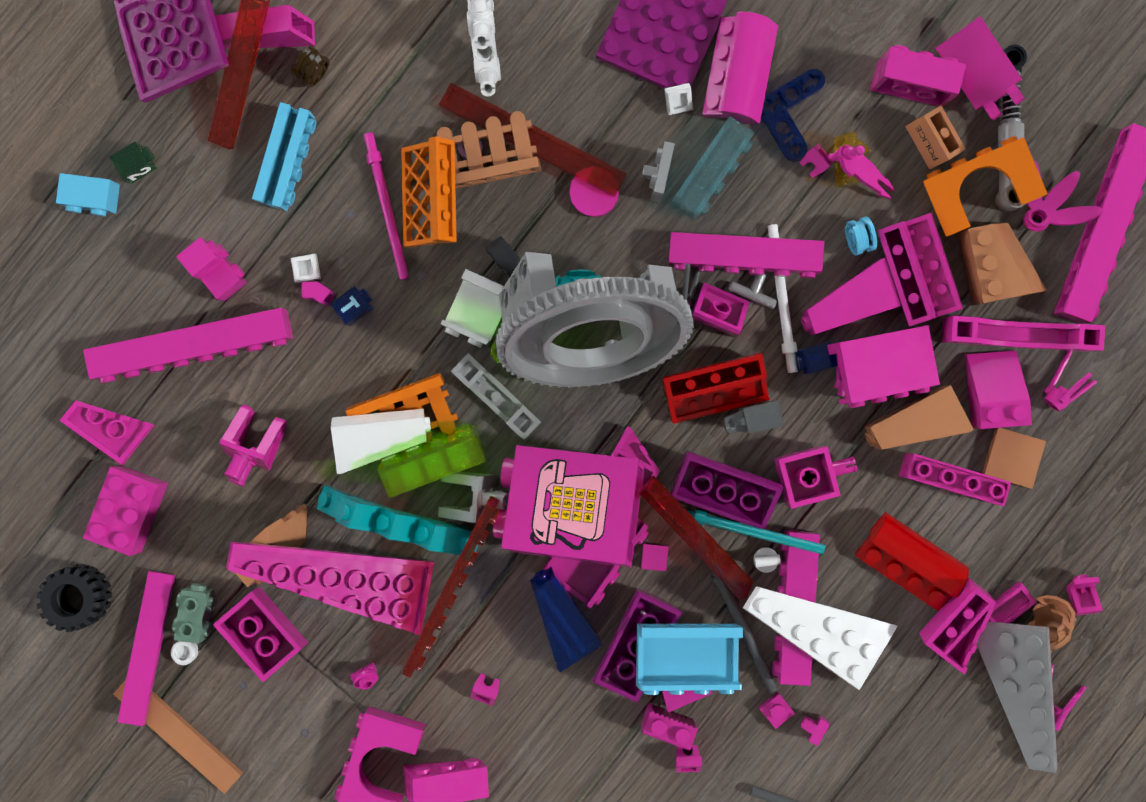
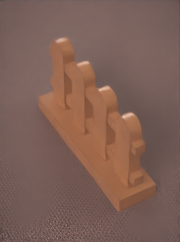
M515 111L510 116L511 124L502 126L497 117L492 116L486 120V130L477 131L474 123L465 122L461 127L462 135L453 136L449 128H440L437 131V137L454 140L455 144L464 142L467 160L458 162L455 148V189L542 171L538 157H533V154L537 153L536 145L531 146L528 128H533L531 120L526 121L522 112ZM513 132L516 150H506L503 134ZM488 137L491 155L482 157L479 139ZM510 158H518V161L509 162L508 160ZM493 162L494 166L484 167V164ZM469 168V171L460 173V169Z

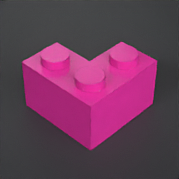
M199 237L176 256L191 276L201 279L218 300L226 301L247 284L246 280L242 277L245 275L244 271L236 263L232 264L227 258L229 256L227 250L220 243L217 245L213 240L208 241Z

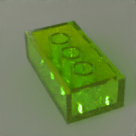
M469 423L460 425L455 428L456 432L448 435L445 432L436 434L431 437L432 441L415 445L404 452H397L382 459L378 473L388 497H394L486 462V449L476 424L472 426Z

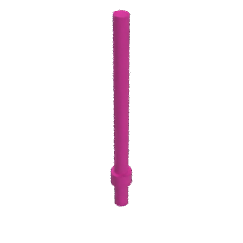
M366 133L364 134V139L368 154H366L367 162L372 167L399 279L406 280L409 279V274L381 166L383 162L381 152L377 150L374 134Z

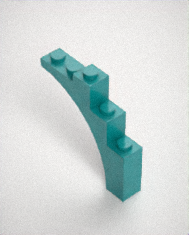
M324 485L322 493L318 498L317 509L336 518V522L347 528L375 532L389 540L414 543L429 551L475 557L481 532L467 526L434 520L393 509L343 492L332 486Z

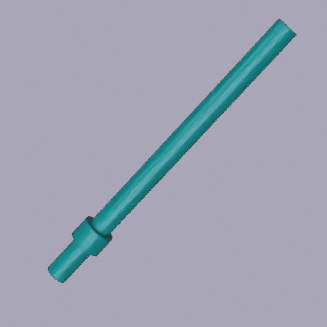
M677 507L675 517L694 521L693 524L704 526L706 524L824 555L826 545L707 515L706 511L698 509L697 511Z

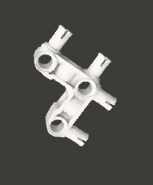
M467 0V23L473 50L476 83H480L481 93L484 96H492L495 94V83L501 80L499 57H497L495 42L494 1Z

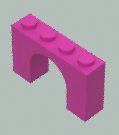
M370 706L365 713H360L356 728L360 730L358 736L352 738L348 751L352 753L350 762L346 761L341 776H344L345 779L343 785H338L334 800L337 802H402L403 794L380 788L369 781L363 769L364 755L377 747H391L416 755L426 724Z

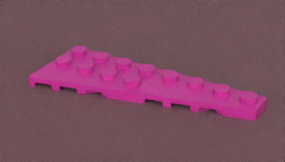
M231 541L226 569L275 585L281 589H287L302 596L319 600L322 603L369 617L372 620L407 630L416 635H421L434 562L422 559Z

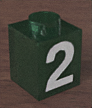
M137 142L131 143L109 157L121 178L131 184L157 169L153 162L155 156L147 146L144 147Z

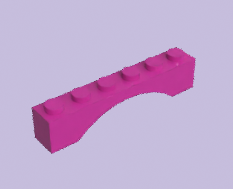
M950 316L943 318L941 343L1096 352L1104 351L1105 325L1029 323L980 317Z

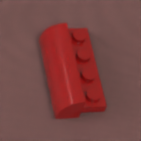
M762 353L662 377V385L671 422L675 424L770 400Z
M884 512L870 529V535L855 552L857 558L937 611L952 596L956 598L960 594L969 576L968 566L887 512Z

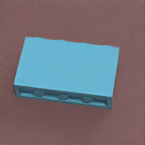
M637 624L636 686L647 695H657L659 691H669V694L681 695L684 694L685 690H694L695 694H709V690H719L721 694H733L734 690H742V684L738 681L739 638H743V627L738 624Z

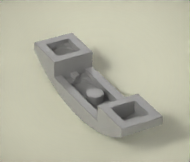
M469 353L451 370L460 381L485 402L523 440L541 423L532 412Z

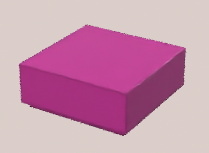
M643 543L641 569L666 571L668 545Z

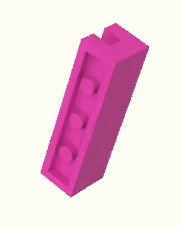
M906 452L899 472L900 477L1004 507L1012 483Z

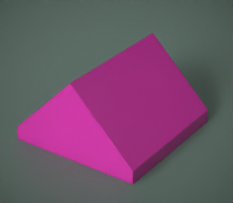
M704 282L691 311L692 318L729 336L736 337L741 333L749 301Z

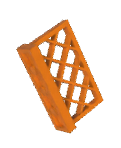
M435 136L429 138L428 142L401 148L403 247L411 248L442 242H457L455 141ZM428 152H429V161L425 158ZM410 153H414L417 156L413 165H411ZM423 163L426 168L420 176L417 171ZM429 177H430V187H429L428 184L426 183V181H427V179H428ZM413 178H415L416 181H417V184H416V186L414 187V189L412 190V189H411V182H412ZM423 188L426 194L421 201L418 195ZM429 202H430V211L426 208L427 205L429 204ZM415 203L418 208L413 215L412 205ZM422 214H424L427 219L421 226L418 221ZM430 226H431V237H430V236L428 235V233H427V231L429 230ZM416 228L418 234L412 241V231Z

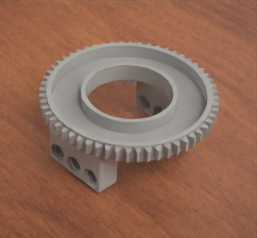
M525 252L499 294L503 323H501V328L498 329V334H496L497 356L499 362L502 363V367H506L507 372L511 371V375H517L518 379L524 378V381L530 380L532 384L540 383L541 386L579 388L581 386H599L626 378L629 379L632 376L640 375V373L648 372L649 369L656 368L659 364H664L666 359L672 358L671 355L678 354L677 350L683 349V345L687 344V339L691 338L690 334L693 333L692 328H694L690 305H688L687 300H684L683 295L679 296L678 291H676L672 267L648 265V269L638 278H581L556 287L551 254ZM601 320H617L620 324L622 340H609L604 344V347L568 349L552 343L553 339L559 334L580 324Z

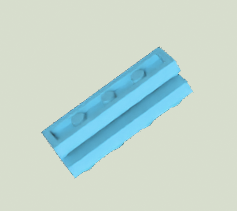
M280 102L252 197L257 203L283 211H288L289 206L293 205L295 200L294 187L302 176L301 163L309 152V144L307 142L310 134L314 133L316 127L315 116L309 110L299 108V110L294 109L289 104Z

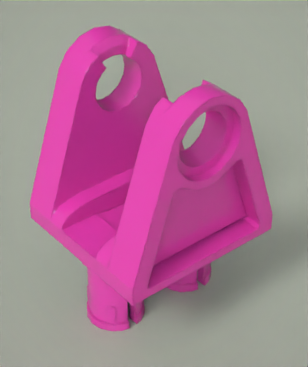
M245 404L240 407L219 442L226 454L233 457L224 475L229 478V482L244 487L252 467L257 466L270 471L287 427V420L275 417L257 448L247 449L242 447L255 413L252 411L253 408Z

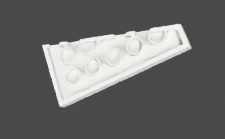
M758 586L755 587L743 606V609L858 690L862 687L898 627L891 623Z

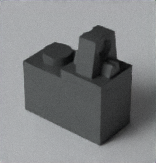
M778 400L740 407V412L723 418L726 433L745 432L751 434L784 426Z

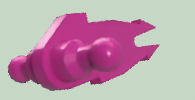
M844 145L835 153H830L827 156V160L830 163L840 162L843 172L849 177L854 176L862 184L877 192L878 196L892 199L878 182L891 192L895 191L888 178H884L874 164L863 155L865 152L864 146L858 145L855 148Z

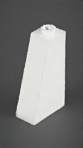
M424 409L333 417L331 421V434L337 474L345 473L426 442V432H431L430 417L424 416Z

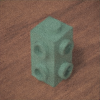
M192 583L191 586L179 592L176 599V607H179L178 614L172 625V631L175 632L174 640L199 644L210 636L212 631V622H209L210 614L214 611L216 605L213 589H207L205 584Z

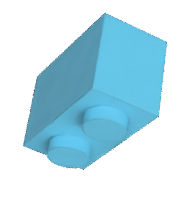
M60 173L56 203L64 206L67 212L81 214L82 210H89L92 215L106 217V213L116 214L120 184L109 179Z

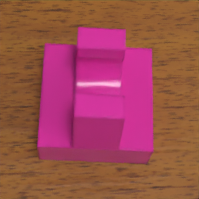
M819 144L809 150L800 162L802 167L808 162L814 164L815 168L809 174L812 178L823 173L834 163H830L827 160L828 154Z
M481 673L474 684L470 698L493 706L499 692L500 680L495 678L493 684L487 686L484 684L485 674Z
M805 715L800 723L801 728L809 732V742L816 746L819 745L830 725L829 720L819 715L817 721Z
M692 745V754L685 755L683 748L677 746L675 773L701 771L702 757L697 745Z

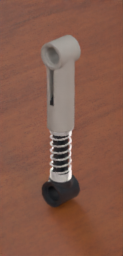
M1009 45L1003 51L1007 57L1012 59L1013 66L1020 75L1022 67L1027 61V53L1020 45ZM1008 93L1000 98L1003 101L1000 104L1003 108L1001 110L1003 116L1000 118L1001 125L998 126V148L1002 147V141L1015 135L1017 139L1025 138L1024 123H1021L1019 118L1021 114L1019 108L1021 106L1014 104ZM998 171L999 191L995 198L997 207L1004 212H1011L1023 207L1024 205L1020 206L1007 176ZM1009 192L1014 194L1016 198L1015 203L1009 199Z

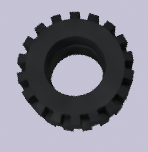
M78 564L54 571L53 574H49L45 578L47 581L42 582L39 586L42 591L37 593L36 598L40 599V603L36 605L37 609L41 608L43 612L39 615L42 619H48L46 624L50 627L56 625L55 630L58 631L64 629L66 632L78 631L96 623L107 613L105 610L110 608L111 602L108 601L109 598H112V592H108V588L111 585L110 582L105 583L103 580L106 576L103 573L97 574L99 569L95 567L89 568V565L85 564L79 566ZM69 585L76 586L83 595V606L80 611L72 608L67 601L66 592Z

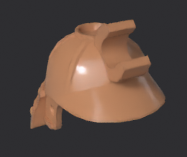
M1046 595L1036 598L1039 604L1033 609L1034 619L1027 625L1049 627L1050 652L1052 653V650H1058L1071 640L1076 618L1075 611L1069 602L1057 596Z

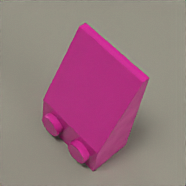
M1004 351L966 354L970 423L973 429L1032 425L1030 398L1017 352Z

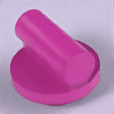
M372 662L350 674L354 686L363 690L371 688L378 680L377 668Z

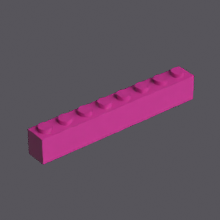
M1133 123L1121 129L1093 205L1101 207L1103 213L1087 221L1055 307L1054 315L1079 324L1092 323L1099 314L1101 297L1108 290V278L1116 268L1118 251L1126 241L1125 232L1134 219L1133 211L1135 205L1143 195L1142 186L1146 180V128Z
M277 308L84 349L83 352L89 379L99 380L100 384L116 381V376L124 375V378L140 376V371L148 370L149 373L161 372L165 370L164 366L173 365V368L185 367L189 365L188 361L196 359L198 363L212 361L215 355L222 354V357L225 358L238 355L237 351L247 349V352L262 350V345L271 344L272 347L283 346L287 344L286 340L293 339L288 310Z

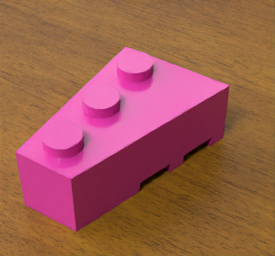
M968 578L960 594L956 598L952 596L919 634L924 644L965 675L968 669L967 664L972 653H975L977 641L981 632H984L996 602L985 589Z
M468 758L464 761L403 765L404 790L409 802H464L489 797L487 766L478 758Z

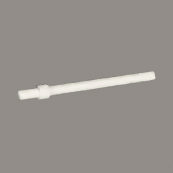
M778 225L767 226L769 238H779ZM774 276L784 344H781L782 353L786 357L788 373L798 372L795 352L798 351L797 344L793 341L785 277Z

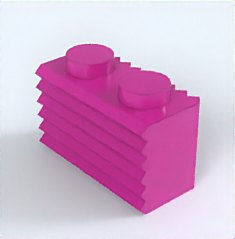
M652 703L648 704L641 722L643 734L689 751L698 731L694 719L690 720L689 717L685 718L684 715L680 716L679 713L675 714V712L668 713L665 708L662 709L661 706L657 708L656 705L652 706Z

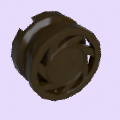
M309 46L310 50L304 49L298 55L297 59L299 61L297 65L293 64L291 74L297 79L304 80L305 85L309 88L315 86L323 78L330 63V60L326 56L319 55L318 50L313 46Z

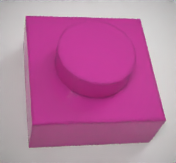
M779 692L759 706V709L775 729L795 714Z

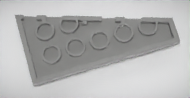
M988 621L976 645L1028 768L1056 773L1058 767L1049 627Z

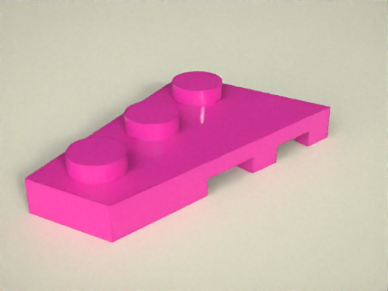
M75 401L59 420L121 465L126 463L155 426L148 422L79 401Z

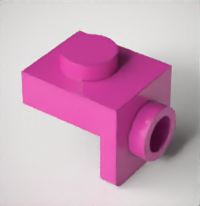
M1079 575L1074 577L1073 581L1066 586L1075 616L1096 614L1103 611L1095 587L1100 582L1098 577L1089 578L1088 575Z

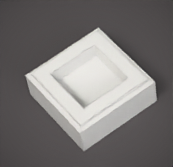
M689 83L664 89L669 115L693 110L691 86Z
M316 254L291 258L295 283L321 279Z

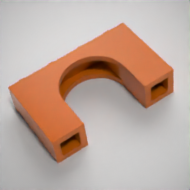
M1015 135L1002 141V147L993 151L991 147L985 148L975 153L977 158L970 161L963 158L952 163V169L945 172L938 169L926 175L927 179L923 183L946 237L971 227L961 204L959 191L964 179L978 169L992 168L1005 174L1012 185L1020 206L1048 194L1024 137L1017 139Z

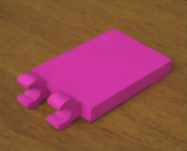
M981 16L936 47L941 58L952 57L957 59L959 63L966 64L961 88L974 108L979 110L984 107L993 121L1002 115L995 101L1007 93L1016 105L1025 100V97L1016 85L1023 79Z

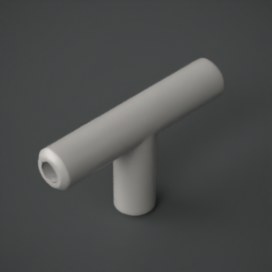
M766 273L764 275H755L750 288L734 281L728 287L729 291L771 309L777 303L776 299L759 293Z

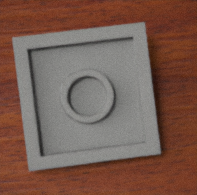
M665 141L663 148L657 149L654 162L657 164V167L647 165L643 167L641 177L649 179V188L653 189L650 201L660 203L663 197L675 143Z

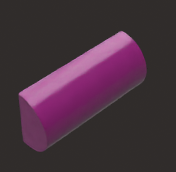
M686 450L678 466L670 497L738 522L765 529L783 491V485Z
M637 589L592 682L638 703L643 691L636 686L637 624H677L682 611L654 594Z

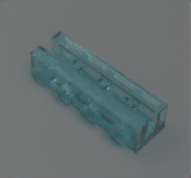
M729 116L674 196L671 204L678 209L681 207L687 211V215L696 220L699 214L704 217L712 205L708 202L713 194L719 195L726 184L722 181L728 173L732 176L740 164L736 161L741 153L746 155L754 144L750 140L754 132Z

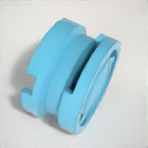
M862 217L857 222L854 220L846 222V225H848L845 226L846 239L853 255H860L865 250L867 252L876 250L877 236L869 217Z

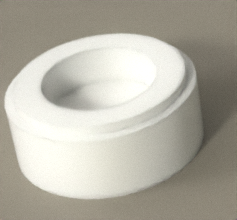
M178 641L171 648V657L179 665H187L198 656V646L196 643Z

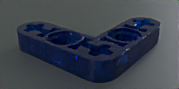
M818 69L808 70L767 94L764 99L761 118L784 157L791 162L800 161L806 155L808 146L788 110L817 94L823 88L825 76ZM810 77L818 79L816 87L812 84L803 90L802 86L809 81ZM788 88L795 89L798 93V98L794 101L788 100L785 96V90ZM780 98L781 103L775 106L774 112L765 110L767 101L769 104H773ZM777 123H787L789 132L785 135L779 134L776 130ZM792 134L795 136L791 140L792 144L795 147L800 146L801 150L798 152L799 155H797V153L791 154L790 149L792 148V145L790 141H787L786 144L783 142L784 140H787Z

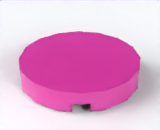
M590 167L576 174L571 182L569 194L572 205L579 213L596 218L605 216L613 210L618 201L619 188L617 180L610 172L604 168Z

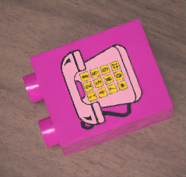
M516 445L515 458H505L502 464L501 486L502 488H509L510 492L507 509H497L495 513L493 536L494 538L502 539L501 548L511 552L632 568L644 466L639 459Z

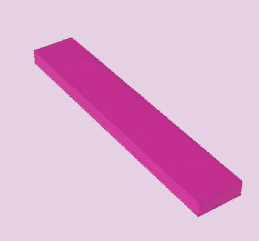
M148 571L118 723L144 726L146 724L176 576L174 574Z

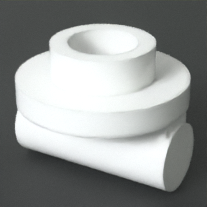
M760 548L754 554V565L761 572H772L778 565H781L780 555H777L771 548Z

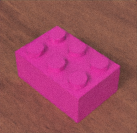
M891 46L877 61L870 91L936 107L941 105L943 108L959 95L966 64L959 63L957 59L952 57L938 58L927 51L913 52L909 51V48L906 46Z
M123 465L110 467L83 538L128 556L141 553L168 483Z
M261 587L251 591L213 624L262 682L267 680L309 643Z

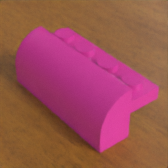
M737 12L736 16L720 18L703 107V116L707 118H730L738 124H760L778 25L770 18L752 12Z
M932 213L877 230L909 326L963 309Z

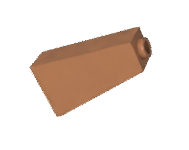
M944 385L864 426L867 432L864 436L871 447L887 449L968 433L974 429L951 385Z

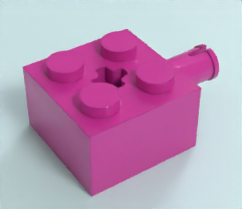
M817 446L773 458L779 483L783 485L782 494L785 505L791 509L841 496L836 476L857 472V465H850L856 463L853 456L832 462L827 446ZM805 472L811 474V477H808L807 481L802 480V476L805 475Z

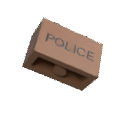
M941 105L905 126L929 169L950 160L966 149Z

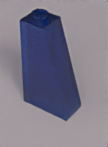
M550 567L537 572L530 582L559 672H562L602 646V642L598 633L553 568Z

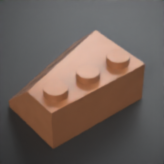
M1008 223L990 224L970 228L958 233L973 306L1047 291Z
M302 504L297 510L291 511L283 519L280 518L269 525L249 543L301 547L306 542L307 506ZM235 573L247 587L254 583L258 586L263 583V581Z

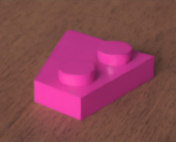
M627 426L611 456L639 459L644 466L642 490L649 492L660 470L633 430Z

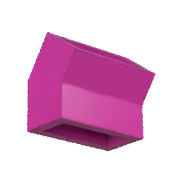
M301 282L302 298L308 301H318L323 305L329 306L336 296L334 291L319 282Z

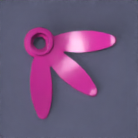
M1034 160L1035 165H1036V167H1037V169H1038V172H1039V174H1040V170H1039L1038 164H1037V162ZM1075 171L1062 179L1049 192L1044 201L1041 197L1027 203L1030 210L1024 215L1023 221L1029 230L1040 232L1045 230L1049 224L1061 226L1076 225L1090 221L1103 213V209L1098 206H1079L1056 210L1069 198L1079 181L1080 173ZM1032 218H1038L1040 223L1034 222Z

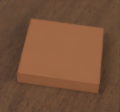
M995 428L982 474L1033 489L1046 441L1007 429Z

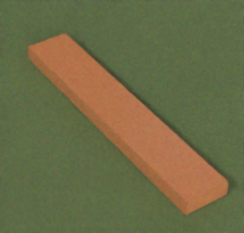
M126 680L113 693L121 702ZM152 691L146 724L225 794L243 772Z

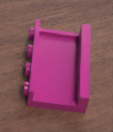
M929 325L827 345L829 355L837 354L845 394V398L839 399V403L849 404L850 408L864 406V401L870 399L872 403L887 401L886 396L893 395L894 399L909 396L908 391L915 390V394L930 392L931 386L940 385Z
M639 518L637 520L634 546L637 543L641 545L649 534L646 531L648 525ZM550 557L541 570V575L548 580L552 579L583 601L588 608H591L593 604L598 606L605 596L603 592L608 584L612 586L620 575L617 570L620 566Z

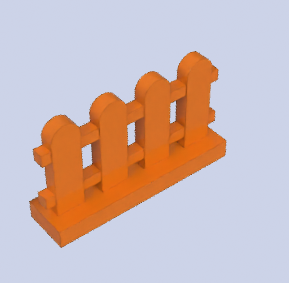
M441 372L352 405L345 410L347 416L371 414L372 411L378 409L380 413L423 409V405L430 403L437 419L430 422L431 429L440 427L441 431L447 435L454 432L456 427L454 421L458 420L457 413L451 414L445 397L449 396L447 389L443 391L441 389L445 382ZM426 392L427 397L418 398V394ZM403 401V406L395 408L394 403ZM432 431L426 432L427 441L423 443H428L432 439Z

